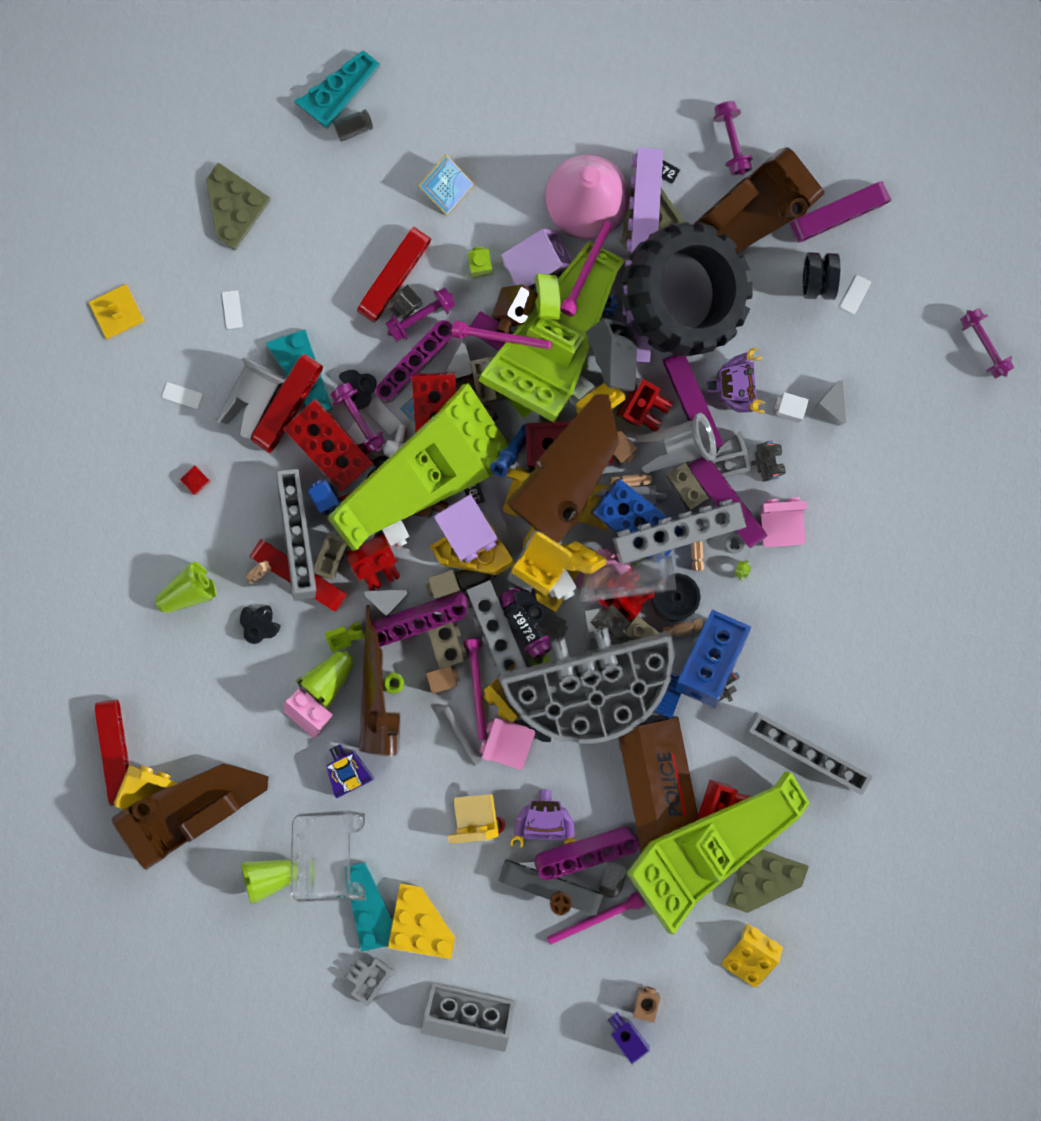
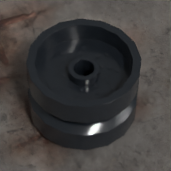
M807 252L802 278L804 299H816L821 294L824 300H835L840 284L839 254L826 253L822 259L818 252Z
M675 573L667 575L656 583L652 589L654 597L650 599L651 606L656 615L663 620L676 622L682 621L695 613L699 607L701 595L698 585L692 578L685 574ZM674 593L678 594L679 601L673 599Z

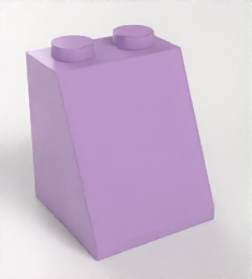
M548 229L539 230L501 254L505 269L513 277V285L523 284L531 290L536 288L534 278L537 273L559 277L573 261L558 231Z
M471 494L434 516L461 562L465 560L468 563L478 557L476 553L484 549L486 552L496 546L495 542L498 538Z

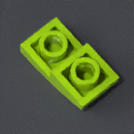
M537 273L534 280L538 293L535 300L538 317L558 320L560 318V293L557 276Z

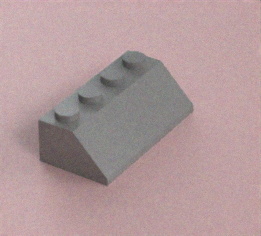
M432 983L421 1033L505 1052L515 1001Z

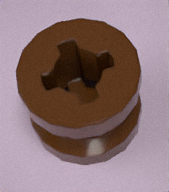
M557 891L551 896L550 908L553 913L560 916L570 911L571 899L566 892Z

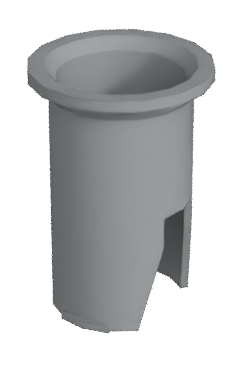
M243 357L244 368L218 418L215 420L218 423L228 424L248 403L244 410L239 435L251 439L278 385L284 383L286 379L259 363Z
M697 413L692 421L645 435H638L635 440L636 443L665 442L667 453L659 455L641 467L647 474L703 457L708 461H712L716 457V442L713 430L708 419L702 413Z

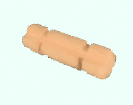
M643 473L640 476L635 474L622 476V478H619V476L612 477L610 479V485L615 479H621L630 487L640 486V484L650 485L652 483L651 474Z
M702 541L691 543L693 571H702L704 569Z
M268 561L260 562L247 573L248 583L257 582L271 570Z
M699 618L693 620L692 623L687 621L675 624L672 628L670 626L663 627L662 633L668 632L671 638L674 635L679 637L691 634L694 630L695 632L702 631L704 625Z

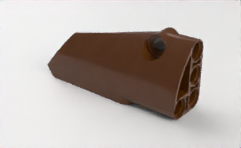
M785 147L778 149L749 177L737 183L694 224L702 223L712 226L717 230V235L725 233L737 245L734 249L737 254L792 220L803 217L807 210L825 193L794 151ZM794 203L798 207V211L796 214H794L792 211V205Z
M595 394L539 458L534 466L535 469L506 502L517 515L536 531L557 544L573 526L579 523L581 512L620 443L609 394ZM568 511L575 512V516L571 520L564 518L565 513Z
M366 605L359 751L374 755L396 756L400 750V713L386 712L382 685L384 653L383 649L378 646V634L370 621V607Z
M223 763L152 795L141 798L112 817V823L144 870H148L186 842L189 843L234 814L242 806L267 791L269 776ZM141 803L149 806V813L141 811Z

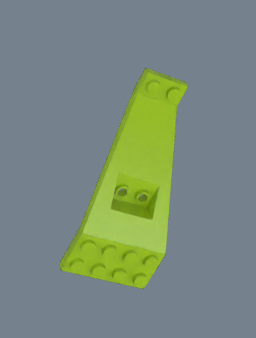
M588 241L558 278L560 304L566 298H569L594 243ZM601 248L576 301L577 311L573 317L560 312L558 320L539 318L535 306L524 324L519 326L513 333V335L551 341V348L543 349L506 342L481 373L478 381L554 422L573 394L589 351V339L586 331L600 321L615 277L622 269L625 260Z
M463 384L442 409L342 501L328 519L350 549L357 550L370 535L491 477L493 474L490 468L492 462L499 458L500 451L507 448L509 444L471 386Z
M784 772L774 787L651 841L626 874L666 932L674 935L698 901L796 822L810 802L792 772Z

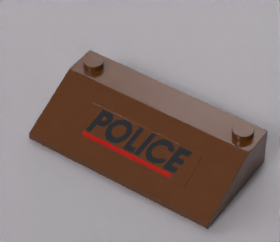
M679 717L639 724L630 732L618 737L637 828L640 854L651 841L698 821V812Z

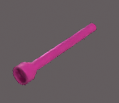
M604 222L569 298H566L560 304V312L567 316L573 317L577 311L576 301L612 227L609 222Z
M455 321L452 326V336L462 339L463 337L474 336L543 349L551 348V341L472 328L462 321Z
M481 638L465 639L464 647L467 648V652L470 654L478 740L483 741L487 737L478 659Z
M639 892L630 894L631 897L619 905L548 936L549 944L552 945L631 908L632 910L644 908L645 905Z

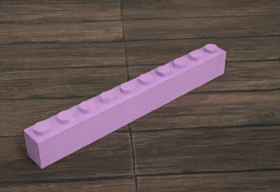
M638 148L636 154H632V167H635V175H631L630 188H634V197L630 196L629 209L633 210L632 218H628V231H632L631 239H627L626 252H630V255L640 242L646 241L650 234L658 231L663 149ZM626 260L625 267L631 265L632 261ZM624 285V294H627L626 285ZM623 304L622 315H626V323L630 324L635 319L631 310L625 312ZM630 324L637 341L636 364H649L651 346L647 343L649 339L646 336L639 337Z

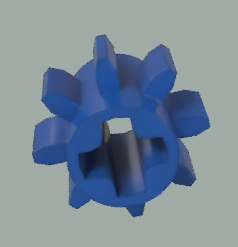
M616 295L613 297L608 296L606 303L609 302L610 306L609 308H604L602 313L604 318L608 314L615 316L613 308H619V304L614 302L617 297Z

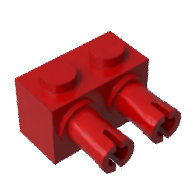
M636 378V390L627 393L616 415L632 425H644L655 432L660 429L656 425L661 426L663 421L648 413L651 406L667 414L670 411L667 407H672L673 402L658 395L661 390L660 388L645 379Z
M384 534L362 544L357 550L346 552L349 563L358 580L364 579L370 591H375L373 584L377 589L381 587V582L375 574L380 570L384 571L389 582L394 581L392 575H394L396 580L400 578V573L394 565L397 563L396 557Z
M634 570L629 571L622 577L615 572L601 581L594 594V597L622 626L636 618L644 602L654 597V591L648 585H645L637 592L631 588L632 585L640 581L639 575H634L636 573Z
M709 779L697 820L751 796L737 793L738 790L729 784Z

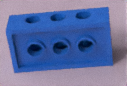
M615 479L590 511L591 514L616 534L630 529V532L637 531L638 528L635 527L634 520L638 516L641 518V525L650 523L651 526L659 524L658 520L668 518L621 479ZM623 503L625 512L620 515L617 509L619 504ZM677 525L674 528V533L676 536H680L683 529ZM658 530L655 542H660L663 537L662 532ZM639 536L633 540V546L636 549L642 545V539ZM673 549L646 558L655 565L660 566Z
M712 609L677 681L675 691L715 708L747 641L752 626Z

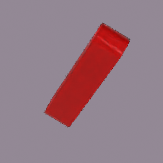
M412 227L360 302L357 312L373 323L377 322L428 248L432 238L416 227Z
M303 354L298 359L254 431L251 442L267 453H271L276 448L285 433L283 428L295 417L319 378L323 365L306 354Z
M260 538L249 557L258 563L268 561V565L271 566L270 571L291 584L287 555ZM314 573L316 595L313 599L336 612L347 594Z
M118 699L95 703V717L110 806H115L114 802L129 768L123 719Z

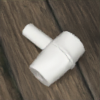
M399 424L395 441H386L383 449L385 456L391 457L404 445L403 440L407 426Z

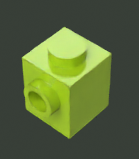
M484 247L471 249L472 251L468 252L472 278L492 275L489 249H484Z

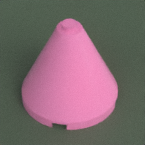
M595 155L575 156L560 164L549 178L545 195L546 207L553 223L565 234L578 239H596L604 222H609L612 225L610 233L623 220L629 203L627 181L618 167L605 158Z

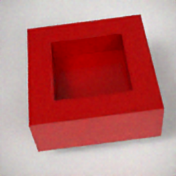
M196 465L180 479L195 496L211 482Z

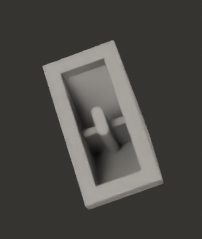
M463 343L460 344L446 372H455L456 382L473 377L470 358Z
M843 380L837 381L815 406L838 426L846 423Z
M408 590L364 591V596L386 616H389L409 595Z

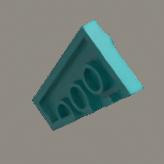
M362 50L343 64L342 68L328 75L323 82L313 86L308 90V93L298 97L294 102L323 127L328 129L379 68L380 63Z
M305 329L265 342L287 377L303 354L316 361ZM320 374L304 403L307 407L313 400H318L329 411L333 408Z
M366 862L345 866L344 870L361 952L387 947L393 918L390 916L385 901L381 897Z

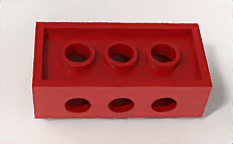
M455 372L418 373L412 375L415 433L431 419L430 415L433 412H439L456 393ZM431 391H438L441 398L439 400H432L429 397V393Z
M313 400L283 428L341 492L375 463L318 400ZM312 424L318 425L320 429L317 436L310 433ZM326 440H331L334 443L333 451L329 452L325 449L324 443ZM340 456L348 458L349 464L347 467H342L339 464Z

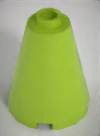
M196 561L189 563L156 596L155 605L157 609L168 614L211 601L216 597L217 591L213 579L208 580L205 575L208 571Z
M338 651L299 677L296 683L299 687L304 686L306 688L305 691L328 710L354 667L352 662L354 658L346 651L343 653Z
M294 859L245 861L241 863L250 904H256L299 880L298 876L302 875L299 862L295 863Z

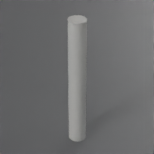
M450 707L442 710L473 765L475 766L480 763L481 760Z

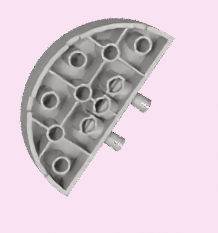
M601 627L603 637L599 628L594 630L599 648L575 656H569L565 638H559L560 648L557 639L552 641L557 658L555 661L501 674V682L512 706L528 724L541 733L560 741L578 742V744L609 741L633 730L635 726L645 721L661 702L670 682L673 665V645L670 634L663 632L611 645L608 628Z

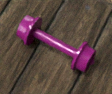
M723 101V103L715 106V116L713 119L715 122H725L734 156L733 159L725 163V166L730 169L731 175H744V173L752 170L751 161L753 156L742 155L733 119L741 115V110L737 109L735 101Z
M445 287L440 290L434 289L432 291L437 300L403 321L399 322L394 314L391 315L392 318L385 323L388 328L387 335L393 336L396 342L402 339L407 340L408 336L404 329L442 307L448 315L449 311L456 306L453 301L454 294L449 293Z
M980 308L974 311L967 310L966 315L960 318L963 325L962 330L973 327L989 354L994 366L986 371L990 372L995 379L1001 375L1007 377L1008 371L1014 369L1011 361L1012 356L1002 361L983 329L980 321L987 318L988 315L983 314Z
M346 383L343 386L337 385L336 390L330 394L334 400L333 405L336 406L343 402L364 434L366 440L360 443L359 447H363L367 453L374 450L380 451V446L386 443L383 437V430L373 434L350 398L358 390L353 389L350 383Z
M519 587L511 590L507 589L506 593L500 597L503 611L509 605L516 603L514 592L521 591ZM542 637L529 644L524 650L529 652L533 659L545 657L546 653L552 650L549 642L550 637Z

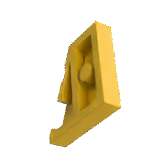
M577 541L564 547L572 554L565 570L592 574L606 565L605 557Z

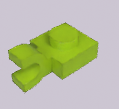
M360 621L352 624L348 630H346L345 626L324 632L332 652L352 646L351 641L365 638Z

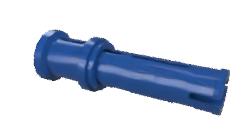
M526 424L521 426L508 447L500 451L499 458L492 462L490 468L495 475L499 477L507 476L510 466L516 463L518 453L526 444Z

